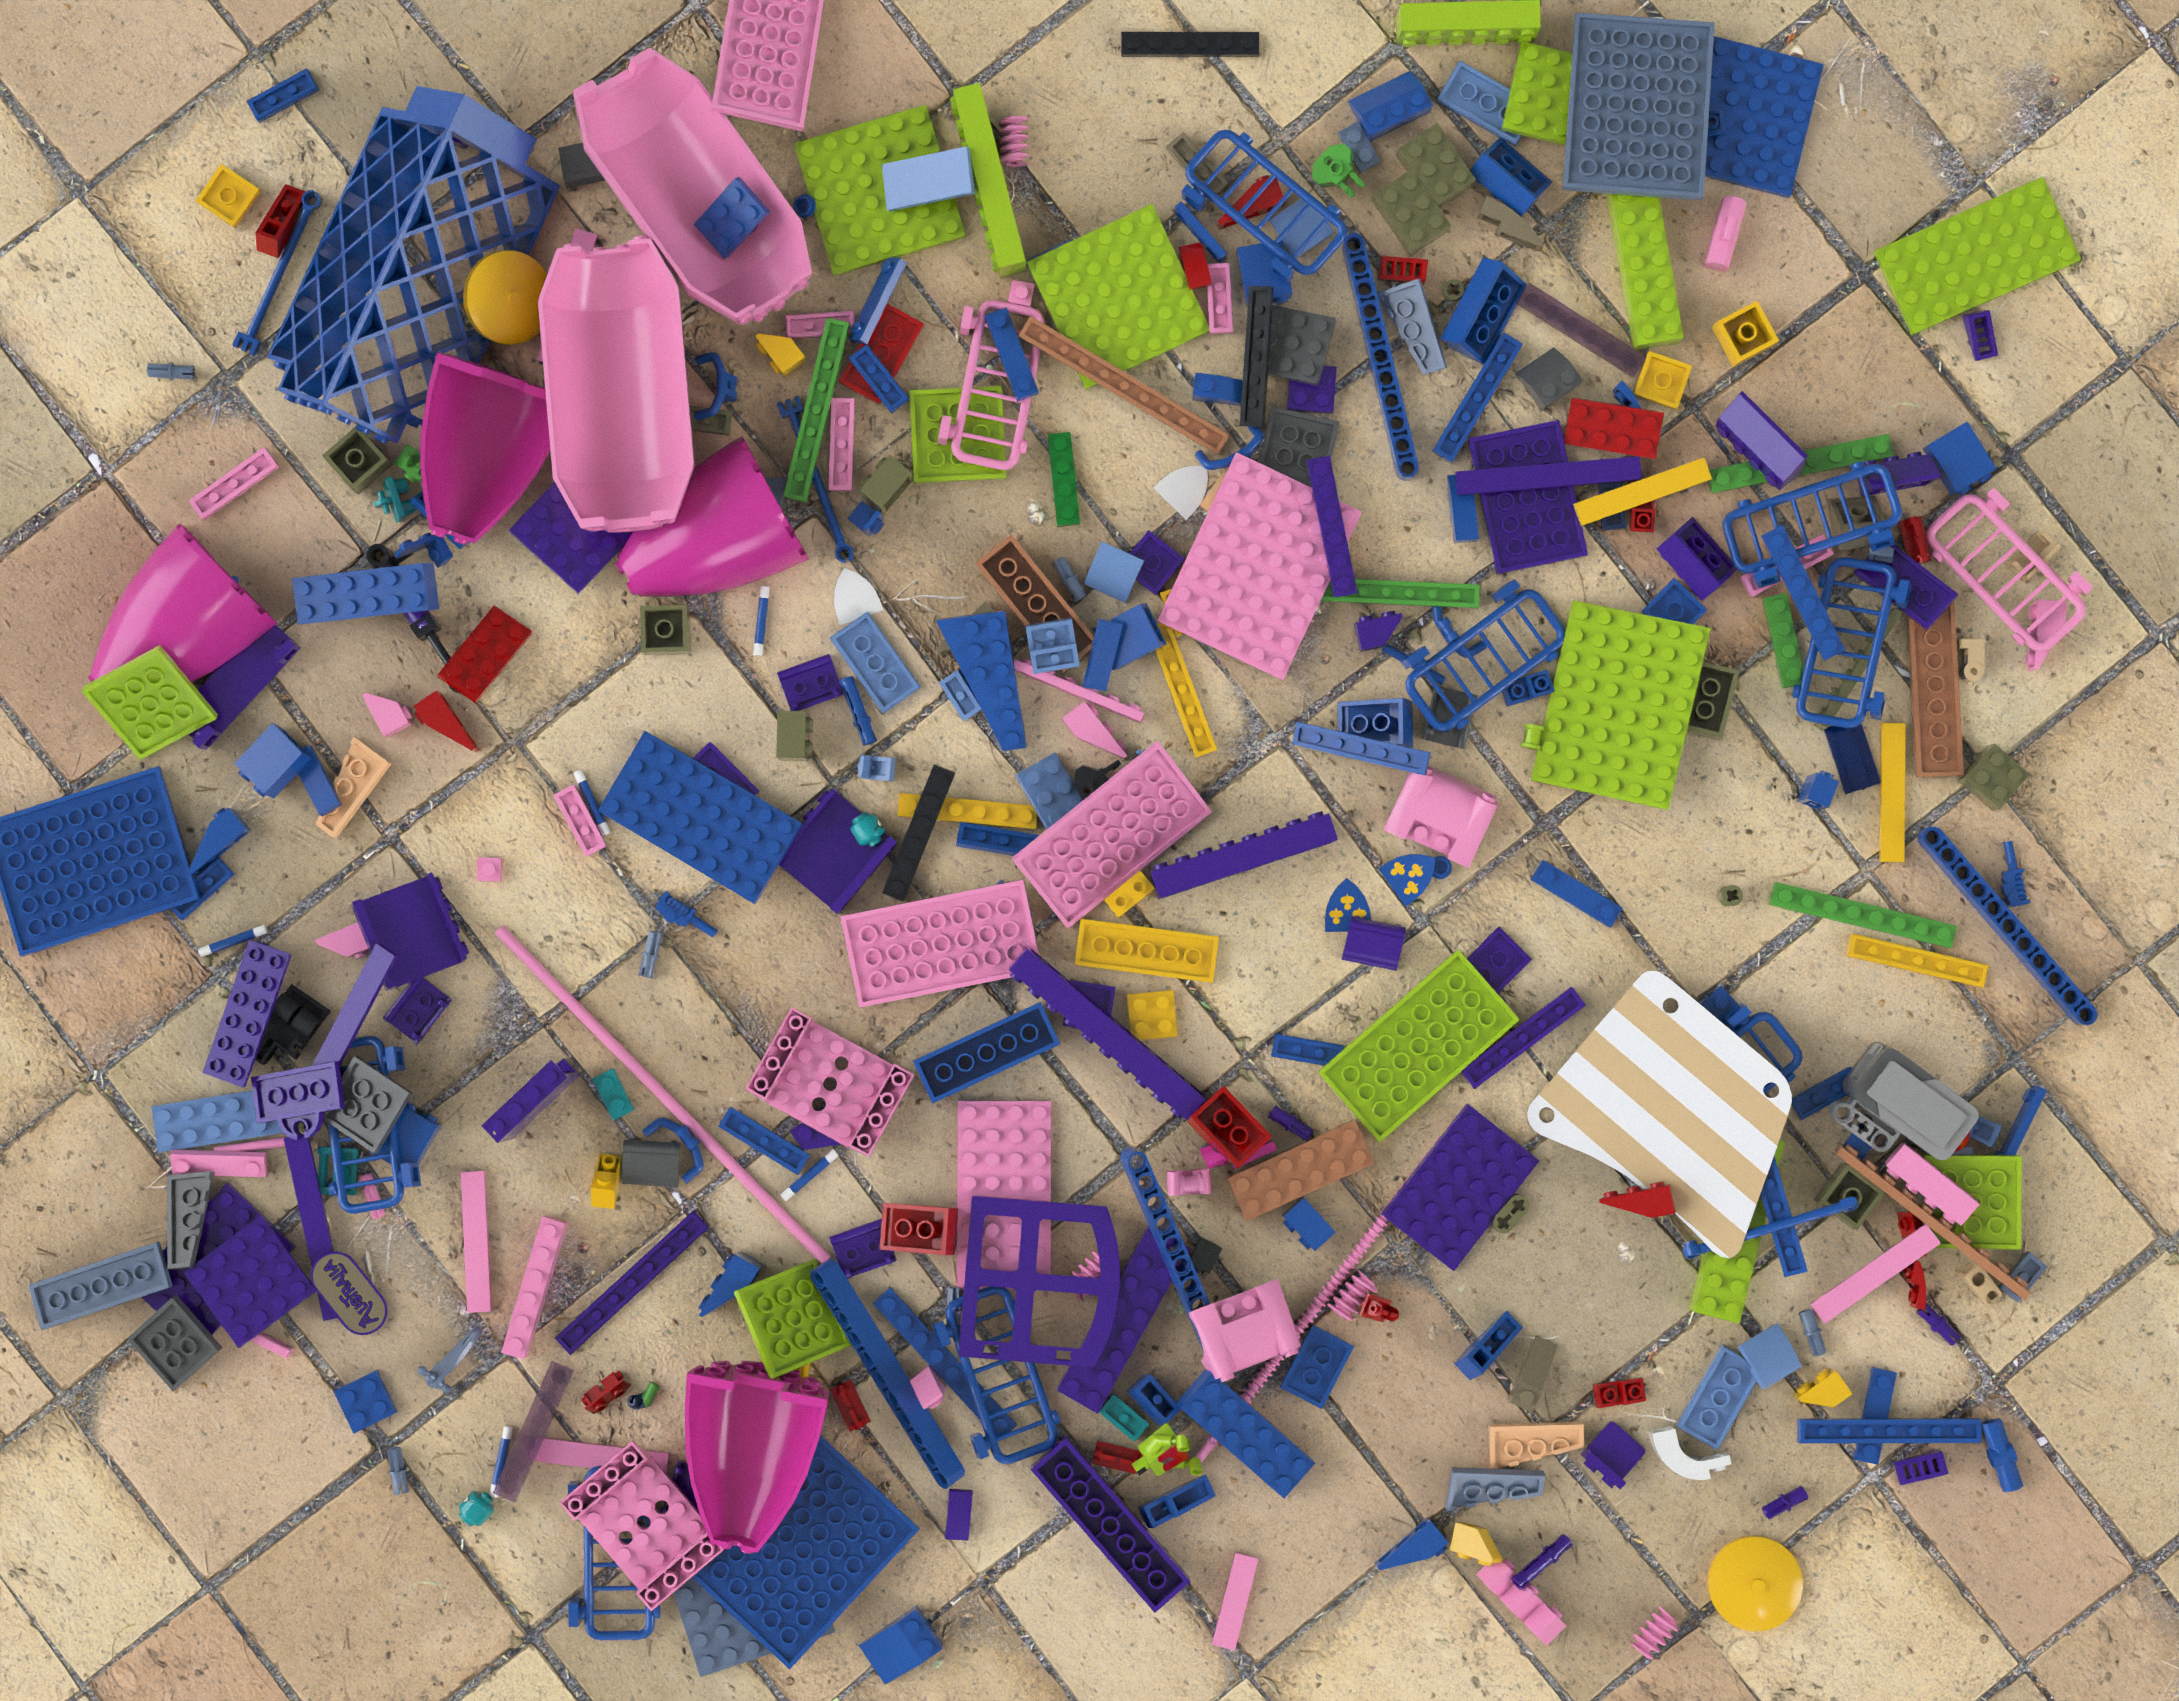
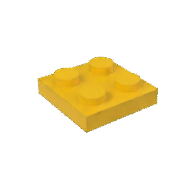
M220 164L195 202L236 229L261 193V190L223 164Z
M1648 351L1633 394L1635 397L1676 411L1692 365Z
M1173 990L1127 994L1130 1032L1139 1040L1178 1037Z

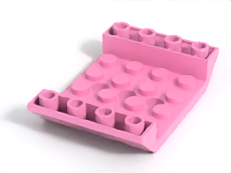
M791 1007L745 1090L847 1148L869 1157L912 1081L914 1074L896 1064L888 1063L812 1021V1018ZM843 1057L848 1061V1067L845 1070H838L835 1067V1061L838 1058ZM827 1078H833L837 1082V1087L832 1091L826 1090L823 1086ZM817 1098L823 1099L826 1103L822 1111H816L812 1108V1102Z
M631 1441L559 1502L574 1521L578 1518L638 1588L636 1594L650 1611L655 1609L724 1550L715 1544H711L699 1511L651 1454L634 1441ZM660 1500L666 1501L669 1505V1509L665 1513L659 1512L656 1508V1503ZM643 1515L649 1517L651 1521L650 1526L646 1528L641 1527L638 1524V1518ZM622 1531H629L633 1536L632 1541L629 1543L621 1541L620 1533Z

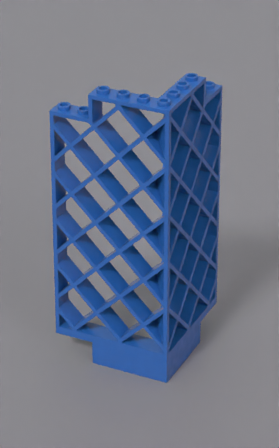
M416 86L405 111L386 107L381 108L267 356L268 359L275 362L274 367L285 371L277 389L285 394L284 399L331 415L333 412L338 415L337 420L348 425L352 422L357 425L355 429L367 435L372 432L376 434L374 439L388 444V441L398 444L406 424L414 428L422 427L423 420L412 415L410 409L426 403L427 390L407 398L400 371L421 363L427 386H429L437 352L445 353L455 349L457 357L467 362L470 360L480 363L490 341L479 334L475 328L465 331L458 305L463 303L464 290L455 293L448 265L469 258L472 269L483 258L482 252L499 245H503L504 250L518 251L529 255L560 188L559 184L526 165L527 159L537 140L535 137L467 95ZM452 137L480 152L479 155L458 162ZM497 163L517 174L524 181L503 189ZM482 166L489 194L469 202L461 173ZM447 179L455 207L434 215L427 186ZM526 192L531 210L525 224L513 228L506 200ZM492 205L499 234L479 241L472 213ZM458 218L465 247L445 254L437 226ZM423 232L431 260L409 267L402 240ZM434 271L441 299L420 307L413 279ZM399 285L407 312L385 321L378 292ZM445 310L452 337L431 345L424 318ZM410 324L417 351L396 359L389 332ZM375 338L383 365L360 373L353 347ZM346 342H348V344L342 349V346ZM386 377L393 404L372 412L364 385ZM351 391L359 418L328 403L329 399ZM391 418L385 432L374 427L376 423Z

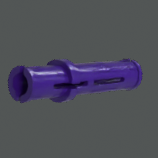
M1562 1534L1551 1545L1545 1546L1536 1558L1511 1578L1513 1584L1519 1590H1522L1552 1563H1556L1559 1557L1573 1546L1571 1540L1565 1534Z

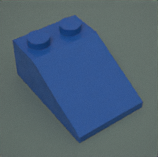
M1405 698L1338 702V731L1413 747V701Z
M916 1605L859 1644V1647L884 1684H887L938 1653L943 1648V1642L918 1605Z

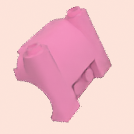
M1428 766L1426 775L1408 773L1397 802L1385 823L1384 830L1402 839L1407 837L1447 855L1448 859L1469 868L1499 804L1496 801V797L1491 793Z
M1278 1279L1188 1313L1201 1338L1204 1357L1201 1361L1206 1370L1211 1371L1215 1379L1220 1378L1221 1382L1235 1378L1233 1374L1235 1372L1272 1359L1278 1355L1284 1354L1285 1358L1297 1354L1299 1353L1297 1348L1301 1347Z

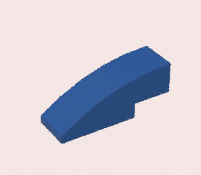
M1447 475L1454 543L1477 542L1479 534L1474 494L1457 496L1455 475Z
M1202 1475L1138 1506V1509L1147 1528H1155L1172 1518L1179 1517L1216 1495L1207 1476Z

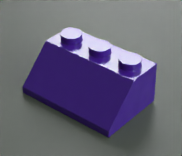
M1921 452L1910 453L1904 459H1899L1898 456L1888 457L1882 463H1876V460L1864 462L1865 466L1879 464L1887 468L1891 474L1896 491L1929 485L1941 478L1929 454L1922 455ZM1874 473L1864 476L1869 495L1886 493L1882 477L1879 474ZM1858 478L1857 481H1858L1860 496L1863 497V496H1865V495H1864V492H1863V489H1862L1860 480H1859V478Z
M1694 517L1689 519L1656 548L1661 557L1673 567L1676 574L1687 583L1693 594L1702 601L1737 571L1732 560Z

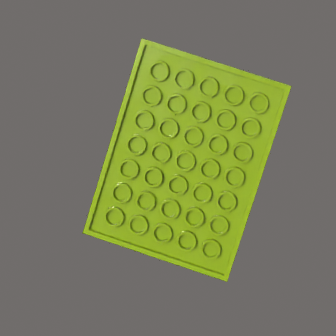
M1573 600L1553 683L1555 692H1552L1550 695L1543 725L1545 729L1542 731L1539 744L1541 750H1537L1531 781L1669 811L1711 628Z

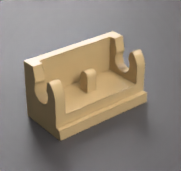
M2037 531L2026 542L2045 562L2061 547L2059 543L2044 531L2042 533ZM2018 550L2005 565L2017 575L2031 561ZM2034 565L2020 580L2022 582L2029 580L2039 569Z

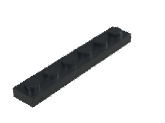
M1121 32V57H1259V32Z
M1249 286L1240 426L1264 427L1274 294V287Z
M937 764L933 765L883 889V894L904 902L956 772Z

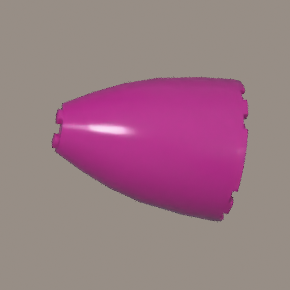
M437 352L427 390L421 428L420 469L423 498L429 529L432 530L431 534L442 538L448 534L454 536L453 541L467 545L468 542H477L517 502L537 475L550 451L546 391L543 386L537 384L533 386L530 382L470 360L467 362L457 356Z
M741 436L710 455L694 468L675 522L663 524V527L633 531L618 554L619 561L615 562L621 575L625 573L628 577L629 582L626 584L632 595L638 594L640 597H678L704 595L735 589L778 574L807 561L809 558L769 487L745 439Z
M180 523L153 551L124 590L102 635L88 679L92 682L161 645L192 682L214 671L245 650L274 627L277 622L229 575L189 530Z
M741 1360L740 1364L731 1365L729 1361L712 1362V1366L707 1368L699 1365L687 1373L685 1395L686 1457L693 1493L711 1544H715L722 1549H730L734 1545L739 1546L744 1553H758L787 1514L807 1477L826 1414L829 1392L827 1388H821V1382L817 1379L801 1377L798 1370H793L770 1379L763 1362Z

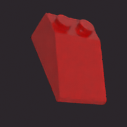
M1222 1086L1187 1121L1202 1139L1238 1169L1272 1138L1269 1132L1225 1086Z
M883 1203L879 1250L955 1255L958 1208Z

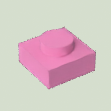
M1012 280L1008 302L1031 307L1035 284Z
M477 858V881H502V858Z

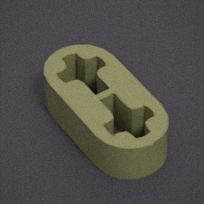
M1519 1194L1513 1195L1494 1217L1492 1222L1493 1228L1499 1233L1511 1231L1529 1209L1527 1198ZM1522 1199L1521 1205L1524 1208L1522 1210L1516 1209L1512 1214L1510 1211L1515 1206L1513 1201H1520ZM1509 1214L1510 1217L1506 1221L1508 1226L1506 1228L1503 1226L1498 1228L1499 1222L1497 1219L1499 1217L1504 1219Z

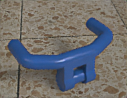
M715 352L695 357L697 365L713 362L717 371L715 398L710 408L694 412L696 420L715 416L724 400L727 402H735L737 400V392L735 391L737 377L726 372L721 357Z
M1247 427L1254 437L1246 447L1240 449L1237 453L1251 459L1250 454L1254 452L1263 440V433L1259 427ZM1198 450L1195 453L1199 463L1207 470L1229 468L1235 455L1233 453L1224 459L1209 461L1202 450Z
M1432 607L1435 625L1449 645L1459 635L1450 626L1451 622L1448 617L1443 619L1441 607ZM1482 640L1468 648V651L1472 656H1475L1485 650L1487 645ZM1461 647L1455 651L1460 656L1468 658Z
M657 1118L644 1128L642 1132L647 1138L661 1126L675 1132L690 1150L694 1161V1166L681 1176V1179L687 1184L700 1174L704 1167L702 1155L698 1147L700 1141L689 1133V1128L685 1124L680 1126L668 1118Z

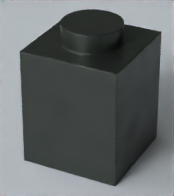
M1201 1236L1190 1258L1196 1272L1203 1275L1204 1272L1210 1274L1222 1247Z

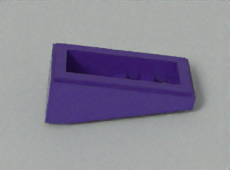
M1980 310L1962 315L1974 360L1979 361L1998 356L1990 310ZM1981 318V323L1974 324V320ZM1984 327V332L1976 333V329ZM1983 337L1987 338V341L1978 343L1977 339ZM1989 346L1990 350L1979 351V348Z
M1938 1449L1893 1462L1899 1485L1949 1474L1943 1453ZM1934 1458L1936 1459L1938 1469H1934L1932 1462ZM1922 1461H1926L1929 1471L1925 1472ZM1912 1463L1917 1464L1919 1474H1915ZM1904 1465H1907L1910 1477H1906Z

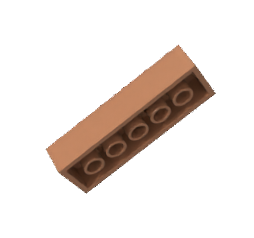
M1012 534L975 563L979 572L1024 627L1025 625L1072 618L1079 661L1091 653L1094 636ZM1071 668L1061 669L1059 671L1062 674H1064Z
M1352 1119L1231 1174L1226 1179L1247 1222L1372 1165L1374 1161L1356 1121Z

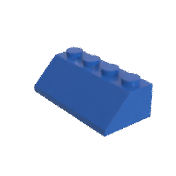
M1482 258L1440 339L1453 350L1484 365L1527 284L1503 262Z

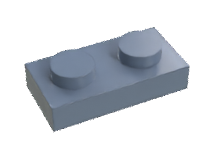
M1359 122L1338 132L1337 135L1342 144H1345L1354 153L1353 163L1359 174L1381 162Z
M2027 1251L2009 1274L2013 1277L2018 1275L2029 1284L2027 1288L2030 1289L2047 1269V1266L2031 1252ZM2002 1282L1998 1285V1288L2018 1303L2022 1299Z

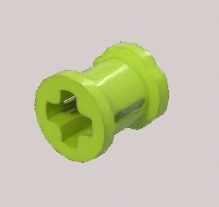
M1524 724L1526 730L1524 741L1520 744V747L1541 750L1539 745L1540 738L1545 727L1535 724Z

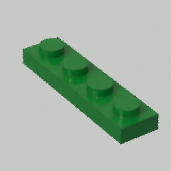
M1071 433L1047 434L1057 527L1080 525Z

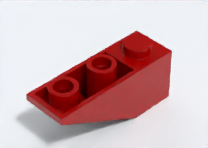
M1664 1181L1651 1183L1650 1188L1641 1190V1186L1626 1188L1627 1193L1618 1194L1617 1190L1603 1193L1604 1198L1599 1199V1203L1650 1218L1676 1213L1670 1184L1664 1185Z

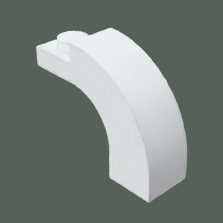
M1672 1426L1648 1431L1652 1447L1658 1458L1668 1468L1683 1477L1694 1480L1711 1479L1709 1469H1712V1472L1725 1470L1727 1465H1731L1730 1455L1726 1452L1699 1458L1685 1455L1679 1446L1676 1430Z

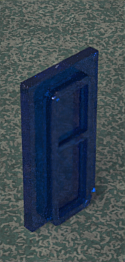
M1862 723L1854 728L1830 726L1824 729L1845 794L1864 790L1867 787L1881 783Z

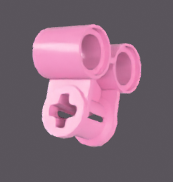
M1211 1169L1167 1171L1168 1195L1212 1193Z

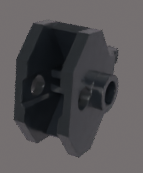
M1119 760L1105 768L1096 769L1084 764L1075 770L1074 787L1082 800L1109 780L1106 773L1117 769L1121 765ZM1084 787H1091L1092 792L1086 793Z

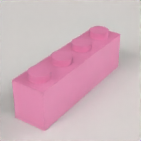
M1904 1141L1900 1143L1885 1161L1886 1166L1889 1167L1886 1171L1895 1179L1901 1177L1907 1182L1905 1186L1914 1194L1920 1192L1926 1198L1923 1201L1931 1208H1940L1944 1212L1942 1216L1951 1224L1957 1222L1962 1226L1980 1205L1974 1197Z

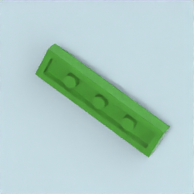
M1787 593L1762 598L1782 689L1793 687L1795 684L1800 685L1804 669Z

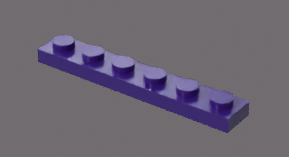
M1330 455L1307 460L1306 463L1333 597L1357 594Z
M1569 987L1480 1054L1461 1073L1472 1088L1476 1089L1586 1006V1004L1574 988Z

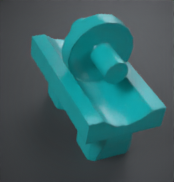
M392 476L385 478L386 482L383 483L385 493L383 490L377 492L379 500L374 502L375 508H382L384 514L391 513L390 505L395 522H402L406 516L414 513L416 508L410 502L411 499L400 501L399 494L408 492L406 480H393Z

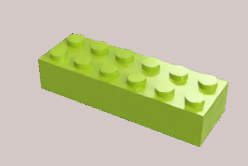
M1540 0L1401 3L1396 16L1397 44H1403L1404 47H1414L1417 44H1426V46L1434 47L1440 43L1459 46L1468 42H1472V45H1484L1485 42L1505 45L1509 41H1518V44H1521V42L1531 43V41L1535 40L1541 28Z

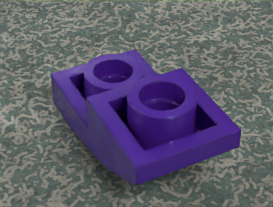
M949 1489L945 1539L969 1540L973 1490Z

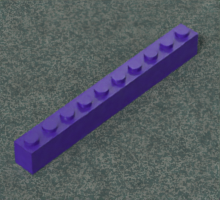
M1027 946L1010 965L1009 970L1012 972L1010 976L1016 982L1021 984L1023 981L1029 986L1028 991L1037 999L1042 997L1047 1002V1008L1053 1013H1061L1065 1017L1063 1020L1073 1029L1077 1027L1083 1032L1081 1036L1090 1044L1095 1042L1100 1046L1099 1051L1108 1059L1113 1057L1119 1062L1117 1066L1124 1073H1132L1136 1077V1083L1142 1088L1148 1087L1154 1092L1152 1095L1157 1101L1162 1104L1166 1102L1172 1107L1170 1111L1179 1119L1184 1117L1188 1120L1206 1100L1205 1095L1032 948Z

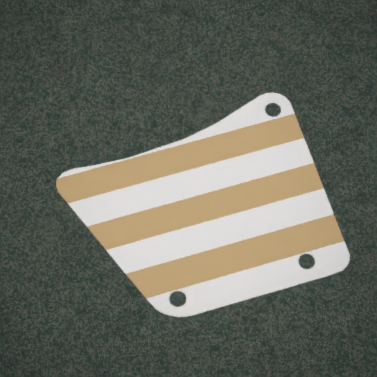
M1647 971L1636 980L1529 1105L1527 1117L1530 1126L1540 1135L1598 1159L1623 1173L1643 1189H1648L1651 1183L1664 1181V1185L1670 1184L1676 1209L1675 1214L1713 1252L1721 1257L1731 1258L1738 1254L1744 1242L1789 1114L1792 1094L1786 1078L1778 1069L1661 972ZM1667 998L1676 999L1679 1005L1675 1013L1665 1012L1663 1009L1664 1000ZM1773 1082L1778 1085V1096L1775 1098L1765 1096L1763 1088L1767 1083ZM1549 1107L1554 1111L1553 1121L1549 1123L1541 1121L1539 1112L1542 1108Z

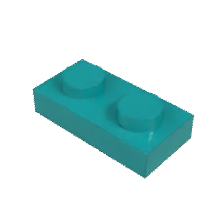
M614 1068L592 1079L613 1121L635 1110Z
M1114 1393L1099 1411L1101 1415L1133 1442L1149 1426V1422Z

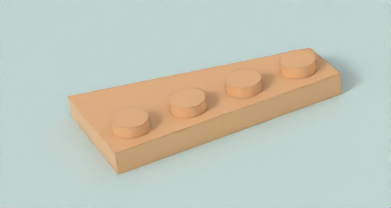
M354 736L350 743L352 744L347 755L345 754L342 761L341 771L333 782V788L342 805L323 817L319 815L316 822L318 827L335 839H337L391 766L390 762Z
M1583 1422L1489 1424V1469L1513 1467L1521 1462L1535 1461L1547 1455H1557L1584 1447Z

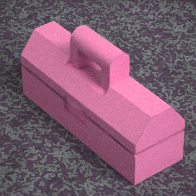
M1724 196L1721 200L1703 267L1724 273L1729 269L1747 203L1742 198Z

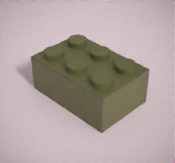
M1438 123L1401 146L1396 154L1406 171L1413 168L1439 208L1473 187L1476 181Z
M1413 168L1373 195L1372 202L1410 257L1446 234L1451 227V224Z
M1703 662L1687 733L1718 741L1723 738L1740 670Z

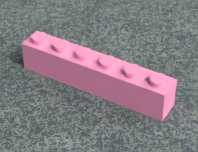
M549 1215L542 1216L501 1353L520 1359L528 1357L569 1221Z

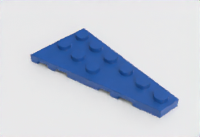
M1006 610L937 619L936 622L1003 751L1026 748V736Z

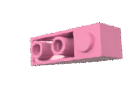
M2037 600L2032 602L2028 612L2031 625L2057 601ZM2064 601L2029 633L2037 642L2046 641L2066 623L2067 602ZM2030 648L2026 654L2028 671L2039 669L2050 649L2040 652Z
M1084 701L1062 718L1063 722L1077 739L1125 760L1127 758L1125 752L1128 749L1120 739L1117 742L1111 736L1113 730L1106 721L1101 723L1096 717L1099 712L1092 703L1087 705Z
M930 1365L910 1379V1383L923 1409H926L928 1406L933 1409L943 1401L946 1386Z

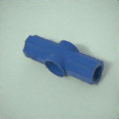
M2000 1418L1984 1421L1982 1423V1431L1988 1446L1986 1452L1991 1466L1996 1471L2003 1492L2016 1491L2023 1487V1483L2016 1465L2017 1455L2013 1445L2008 1441L2003 1422Z

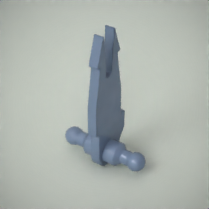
M476 1325L466 1333V1336L449 1351L441 1362H437L431 1371H428L425 1366H420L418 1374L424 1376L429 1387L441 1389L446 1394L449 1393L451 1386L444 1383L445 1376L451 1373L483 1331Z

